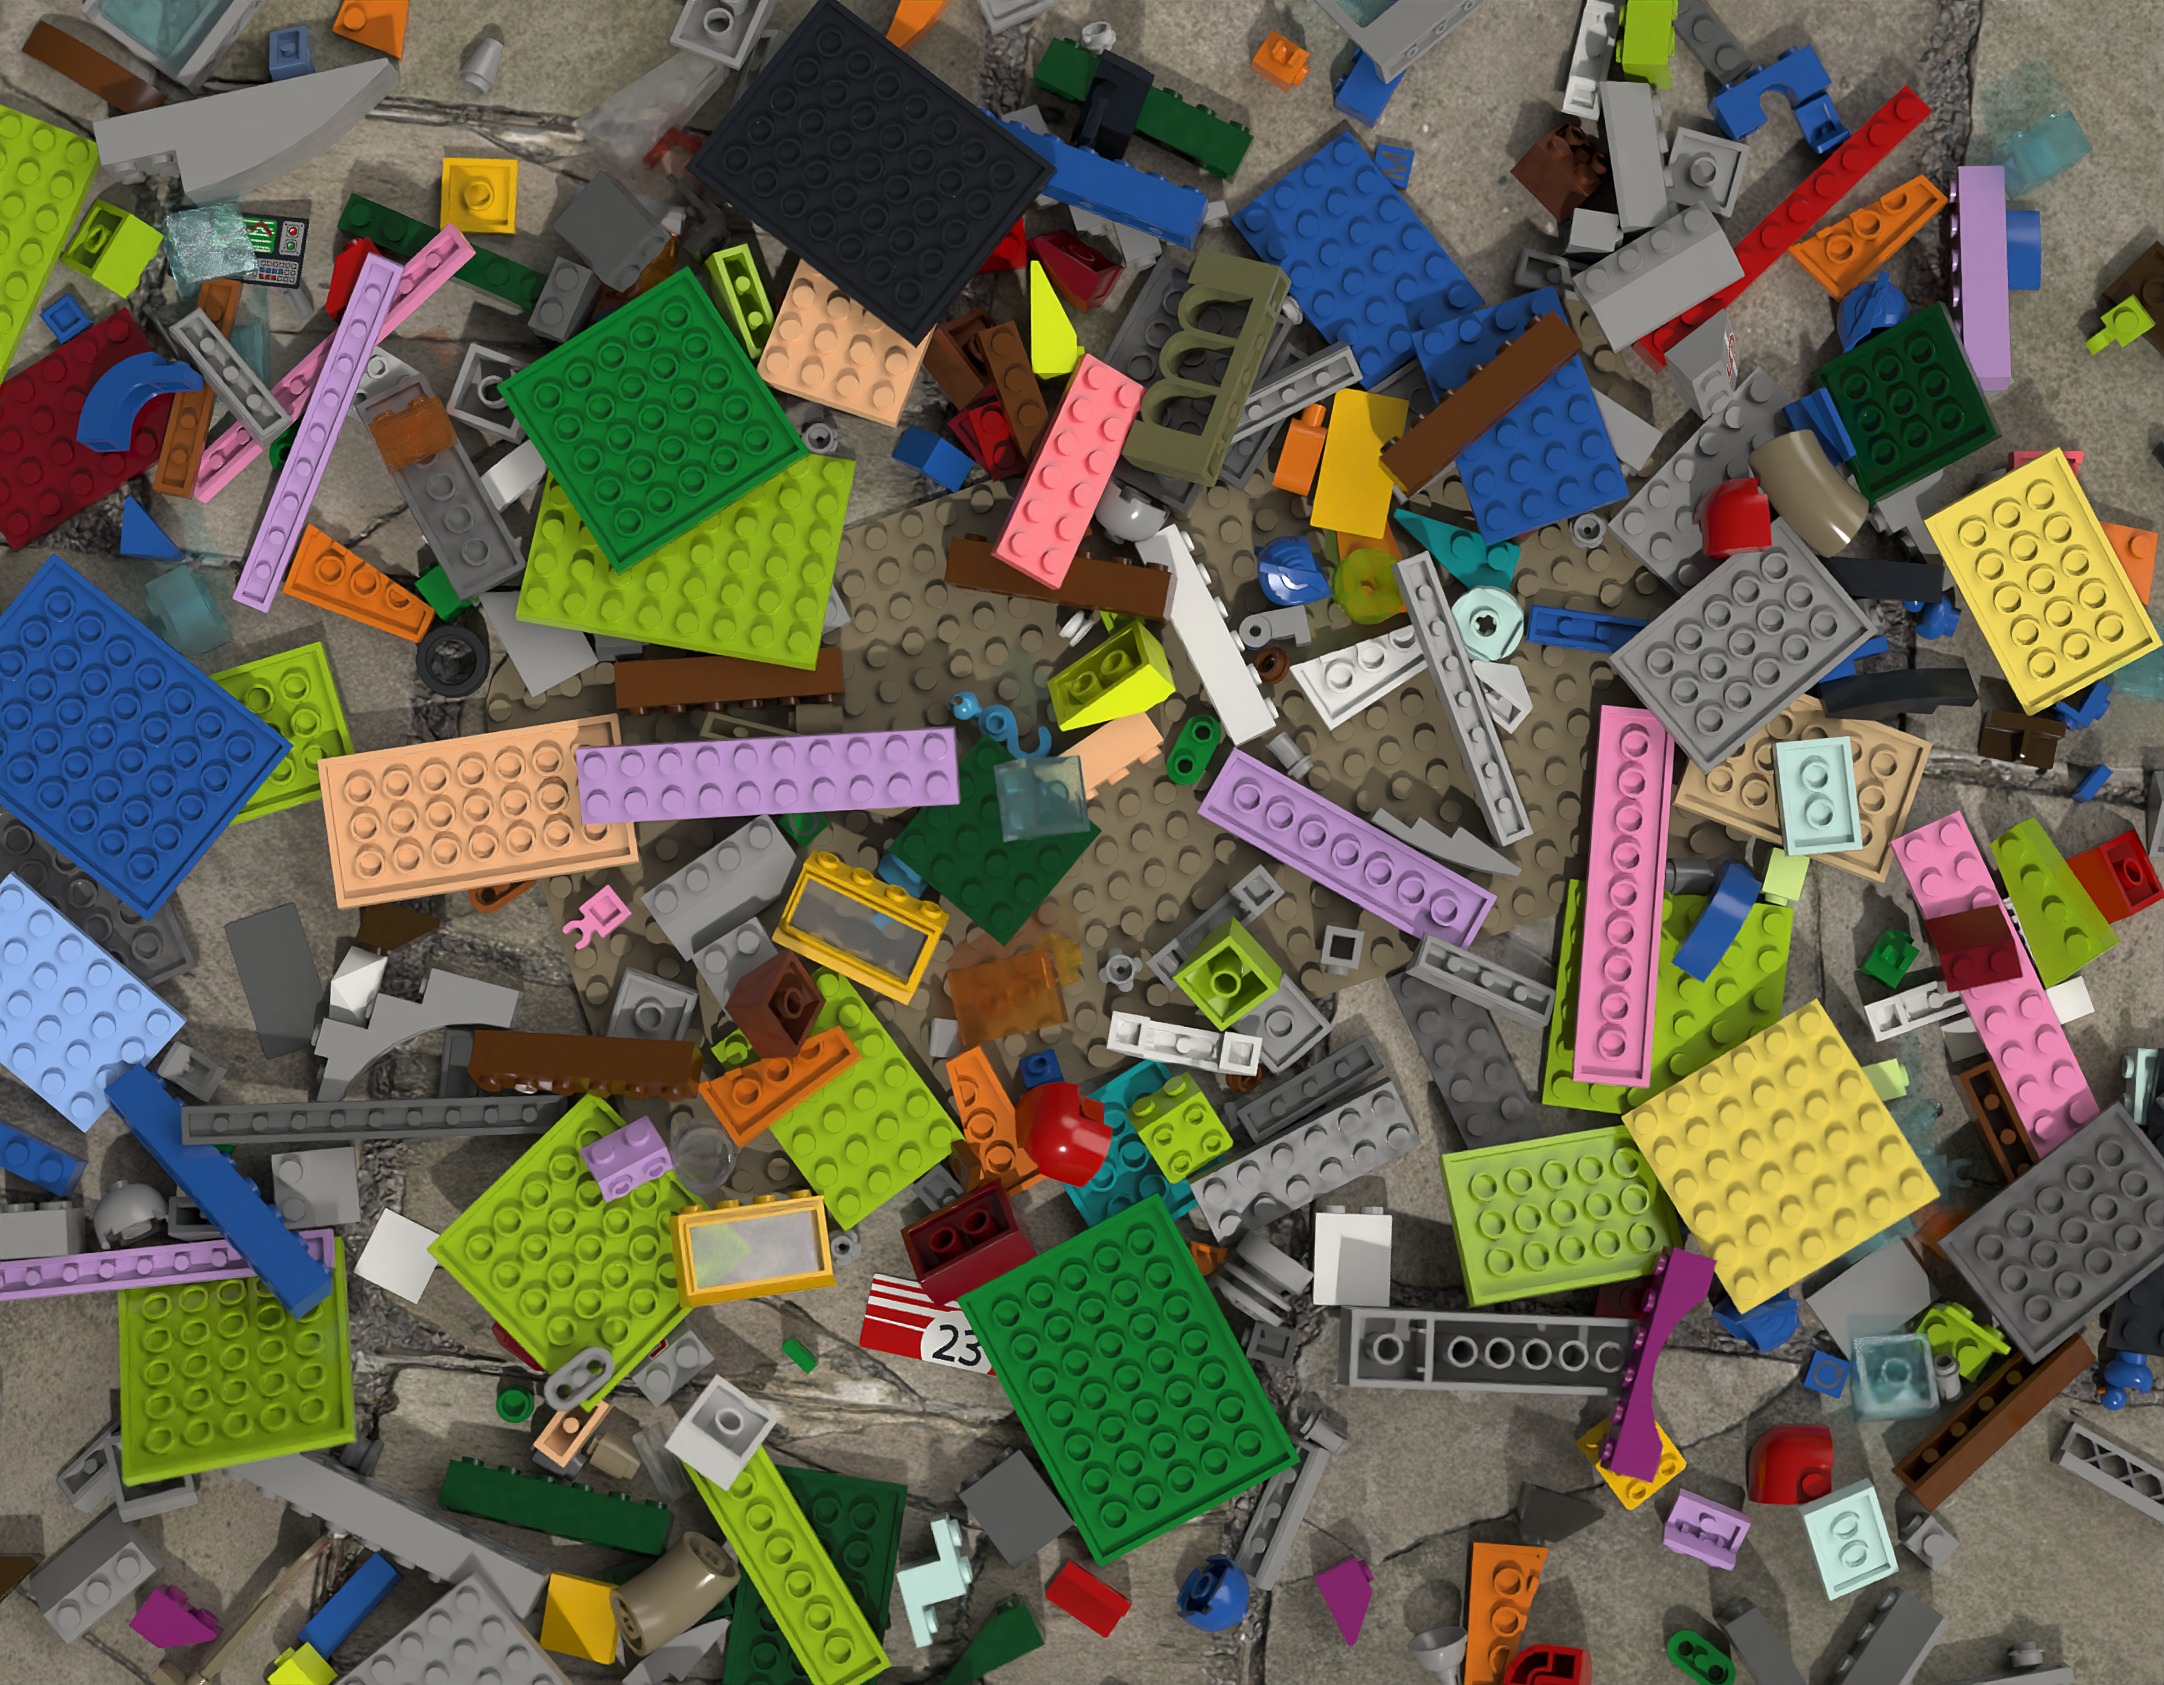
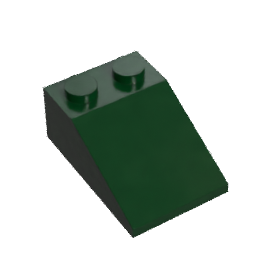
M1016 1592L995 1602V1609L991 1611L941 1678L939 1685H965L1045 1645L1046 1633L1026 1594L1018 1597Z

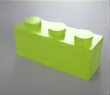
M746 243L713 253L702 264V268L719 314L753 366L760 362L775 324V318Z

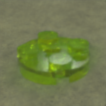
M1363 548L1345 557L1334 570L1331 581L1332 597L1336 605L1339 604L1340 608L1346 613L1344 615L1356 623L1373 625L1397 614L1404 601L1390 565L1401 560L1377 548ZM1368 577L1374 578V582L1378 584V590L1374 591L1372 596L1367 595V589L1361 588V582L1368 580Z

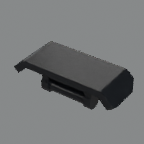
M1103 49L1099 65L1068 145L1077 149L1079 146L1088 147L1096 151L1099 157L1112 162L1114 159L1123 160L1151 90L1155 75L1140 65L1107 49Z

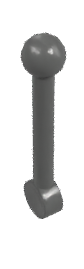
M149 303L143 306L145 313L154 324L176 361L183 362L184 357H182Z

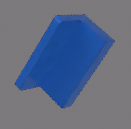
M1825 386L1781 409L1791 432L1812 430L1815 433L1820 446L1834 467L1847 462L1856 455L1855 448Z

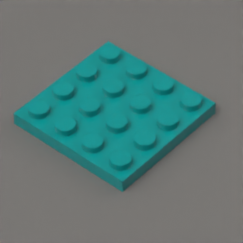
M1145 1059L1087 1096L1104 1103V1124L1112 1127L1108 1153L1099 1171L1082 1188L1061 1182L1089 1227L1157 1191L1175 1221L1198 1206L1186 1180L1226 1160L1221 1154L1180 1182L1172 1184L1168 1181L1124 1112L1131 1108L1137 1100L1148 1097L1162 1088L1169 1079L1173 1078L1165 1063Z

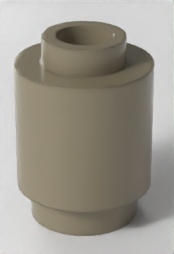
M833 703L796 705V712H789V729L791 732L804 735L844 732L843 707L833 706Z
M610 1430L604 1436L597 1433L586 1452L592 1456L589 1461L590 1464L619 1481L623 1478L630 1483L646 1457L638 1452L639 1447Z

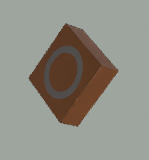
M963 1139L952 1142V1153L949 1155L948 1168L966 1193L978 1189L982 1163Z

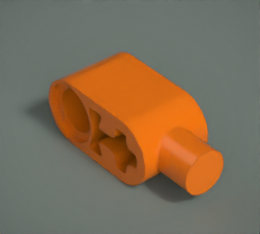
M1313 403L1303 408L1300 420L1292 418L1271 486L1308 496L1328 431L1327 428L1321 427L1326 412L1325 407Z

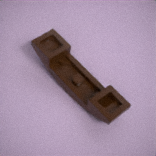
M40 20L21 50L24 54L50 70L60 73L113 105L125 115L162 107L167 99L165 94L127 69Z

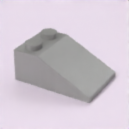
M687 0L669 43L740 70L769 22L778 0Z

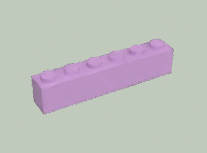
M2004 165L1958 166L1956 179L1949 180V203H1956V215H1950V237H1957V250H1951V272H1958V285H1952V307H1959V320H1953V323L1982 390H2007L2011 379Z

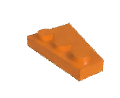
M2099 521L2143 607H2147L2149 605L2158 533Z

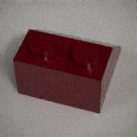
M1998 904L1922 920L1939 995L2023 977L2015 939Z

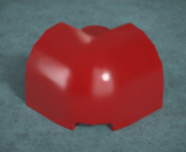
M1761 477L1735 478L1720 482L1700 498L1694 509L1693 524H1701L1704 556L1710 555V561L1726 560L1733 554L1764 552L1772 546L1767 494L1760 495L1757 485H1760Z
M1055 1082L1033 1088L1015 1104V1136L1018 1149L1024 1148L1029 1158L1039 1166L1036 1172L1082 1188L1101 1168L1111 1142L1112 1127L1104 1124V1103L1079 1095L1078 1084Z
M1785 1423L1771 1426L1770 1429L1762 1433L1754 1445L1750 1447L1748 1458V1500L1763 1504L1796 1505L1807 1504L1832 1493L1834 1451L1829 1427L1825 1424Z
M1550 1644L1531 1645V1647L1519 1652L1514 1660L1508 1663L1503 1685H1591V1654L1588 1650Z

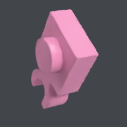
M606 885L579 908L585 918L581 921L574 920L567 923L562 931L565 934H569L573 929L580 928L583 931V938L575 947L579 950L584 949L590 944L592 934L596 930L602 938H605L631 917L633 913L611 886Z

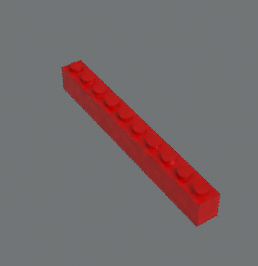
M1905 85L1733 248L1744 271V277L1635 342L1632 349L1658 375L1667 366L1664 356L1667 351L1720 310H1726L1790 247L1798 242L1921 125L1932 110Z

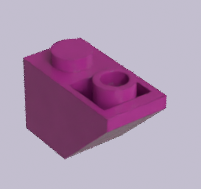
M165 1584L157 1587L128 1624L129 1627L157 1648L212 1641L224 1631L223 1628L217 1625L219 1619L213 1613L202 1607L199 1610L187 1602L189 1596L172 1584L169 1587Z

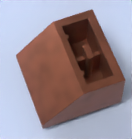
M1569 119L1537 141L1510 171L1561 224L1569 220L1574 208L1582 209L1613 179L1609 156L1599 151L1586 138L1584 131L1577 125H1573Z

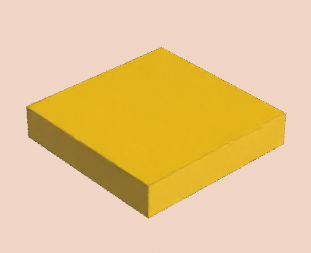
M443 157L440 230L442 231L452 223L459 228L463 235L516 236L519 184L518 160Z
M561 1571L551 1573L539 1644L541 1648L607 1665L615 1662L620 1631L610 1608L609 1595L610 1591L619 1586Z

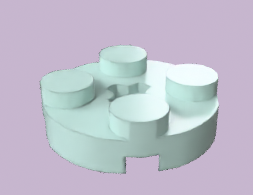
M1477 585L1463 593L1451 609L1465 651L1471 660L1490 662V660L1504 658L1516 649L1524 631V611L1517 600L1501 588ZM1487 615L1494 618L1493 623L1497 628L1494 631L1488 629L1485 633L1480 632V623L1476 619L1479 616L1483 618Z

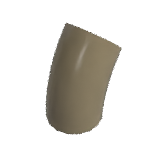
M1800 430L1777 437L1763 444L1748 456L1747 463L1754 477H1761L1759 486L1764 494H1767L1772 506L1790 528L1820 555L1829 558L1837 554L1856 535L1868 513L1869 502L1866 497L1850 485L1837 471L1823 451L1812 430Z
M694 1531L686 1532L675 1545L651 1566L625 1584L610 1591L609 1601L614 1620L626 1643L634 1653L640 1657L645 1656L683 1633L715 1607L741 1579L740 1570L729 1554L713 1540Z

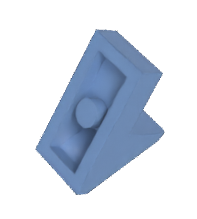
M306 25L270 32L269 70L273 82L316 73Z

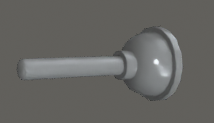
M1458 1626L1440 1627L1415 1636L1409 1641L1408 1648L1410 1654L1416 1656L1417 1661L1423 1668L1434 1671L1435 1677L1441 1681V1685H1457L1455 1675H1457L1458 1671L1456 1666L1465 1655V1643L1469 1638L1465 1628Z

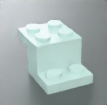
M948 1512L934 1515L931 1521L939 1554L901 1564L897 1570L898 1581L917 1648L932 1644L934 1635L938 1632L939 1622L934 1605L927 1607V1605L966 1594L968 1583L972 1582L973 1578L968 1556L961 1557L958 1546L962 1545L961 1541H963L958 1520H950Z

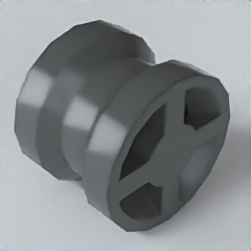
M356 1430L357 1441L347 1443L339 1463L345 1467L352 1465L358 1468L359 1474L368 1477L376 1465L385 1444L378 1440L370 1441L366 1439L363 1432Z

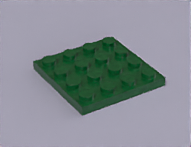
M1938 301L1810 372L1817 389L1824 386L1827 388L1855 448L1856 455L1849 459L1848 463L1859 490L1867 498L1869 506H1874L1877 502L1889 498L2003 437L1944 302Z
M985 733L958 765L961 802L950 805L924 806L888 850L1005 947L1102 830Z

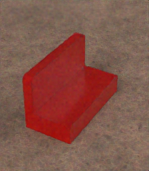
M1068 1558L1045 1593V1597L1104 1638L1110 1635L1120 1618H1124L1132 1606V1600L1071 1558Z

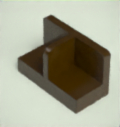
M1989 710L1984 715L1978 756L2050 770L2053 768L2057 742L2065 738L2067 723L2002 710Z

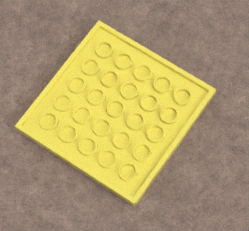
M1817 998L1621 1117L1706 1258L1717 1261L1714 1271L1742 1315L1941 1196Z

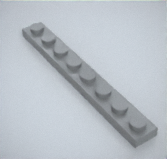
M1429 551L1390 565L1495 847H1504L1534 834Z

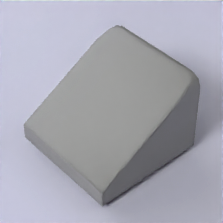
M940 1018L932 1020L929 1046L930 1056L951 1058L960 1053L962 1022Z

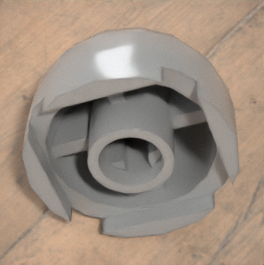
M1110 475L1094 511L1098 522L1106 528L1103 534L1123 545L1125 539L1138 542L1151 538L1161 529L1171 512L1168 506L1151 500L1142 492L1125 485L1113 475Z
M122 1180L107 1188L108 1194L98 1202L95 1208L93 1224L103 1249L112 1250L109 1243L116 1241L119 1242L122 1248L140 1242L161 1231L159 1223L165 1218L168 1222L169 1205L163 1195L154 1187L143 1183L129 1184L128 1180Z

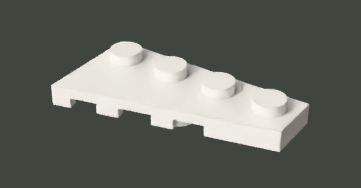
M1409 625L1377 638L1357 643L1354 646L1291 666L1289 671L1328 730L1331 731L1426 669L1428 665L1413 625Z

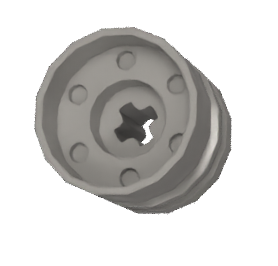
M1249 1229L1235 1249L1247 1263L1242 1269L1226 1262L1223 1267L1237 1276L1231 1284L1223 1277L1217 1275L1213 1283L1219 1287L1229 1302L1255 1320L1270 1323L1278 1328L1283 1320L1270 1311V1308L1275 1303L1289 1312L1292 1307L1280 1295L1285 1288L1301 1295L1314 1274Z

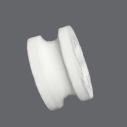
M1079 610L1059 633L1062 638L1068 637L1070 639L1069 644L1072 647L1087 634L1095 623L1092 619L1086 620L1084 618L1085 612Z

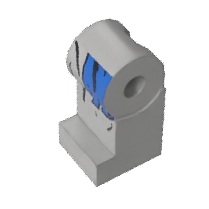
M1304 604L1246 617L1239 627V637L1243 645L1250 650H1260L1265 648L1269 642L1289 638L1295 639L1296 647L1311 645V636Z

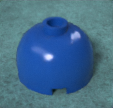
M1221 1553L1211 1555L1205 1559L1210 1564L1205 1567L1201 1574L1200 1570L1196 1567L1182 1585L1177 1597L1176 1604L1182 1608L1181 1611H1177L1178 1616L1188 1624L1205 1632L1214 1633L1225 1630L1233 1624H1239L1248 1612L1247 1605L1250 1597V1585L1246 1575L1234 1561Z

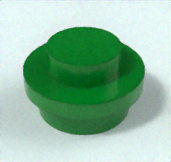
M511 1385L499 1393L496 1400V1409L499 1416L506 1422L520 1423L531 1416L534 1410V1398L527 1388L520 1385Z

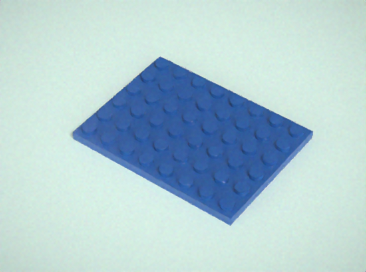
M53 553L0 616V805L149 922L292 750L294 745L58 555Z

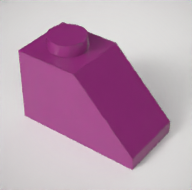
M1351 1554L1313 1574L1349 1647L1357 1642L1372 1595V1590L1368 1583L1375 1580L1365 1559L1357 1562L1355 1556Z

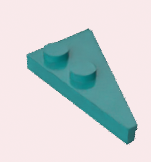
M1396 508L1393 518L1400 524L1401 528L1429 551V554L1450 575H1454L1467 591L1477 585L1498 587L1508 592L1522 547L1503 541L1485 547L1481 534Z

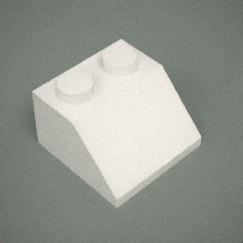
M717 1374L680 1421L664 1447L727 1492L779 1418Z

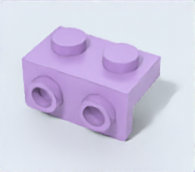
M647 1115L579 1150L583 1161L598 1184L606 1202L625 1196L634 1188L651 1179L659 1178L673 1168L667 1147Z
M1680 1488L1663 1523L1661 1542L1678 1554L1687 1553L1703 1560L1713 1568H1724L1732 1571L1736 1564V1553L1751 1525V1516Z

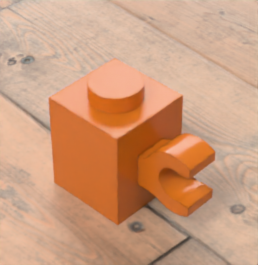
M1272 29L1252 59L1251 70L1288 94L1293 85L1300 87L1311 70L1307 66L1310 54Z

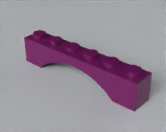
M1663 1246L1662 1252L1656 1254L1652 1264V1274H1655L1652 1287L1645 1291L1641 1303V1310L1644 1311L1641 1325L1635 1327L1631 1337L1630 1346L1634 1349L1630 1363H1625L1621 1371L1620 1385H1623L1619 1400H1615L1610 1409L1609 1421L1612 1422L1608 1437L1603 1438L1599 1447L1600 1467L1653 1484L1663 1450V1444L1656 1428L1652 1408V1383L1656 1362L1664 1342L1675 1325L1691 1308L1707 1297L1716 1260L1669 1246Z

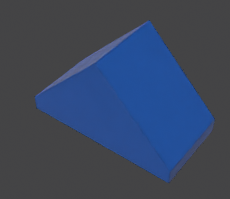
M913 425L909 426L892 455L893 459L952 493L959 491L975 464V461L942 437Z
M129 496L124 501L120 553L128 558L183 561L186 558L183 552L137 499Z

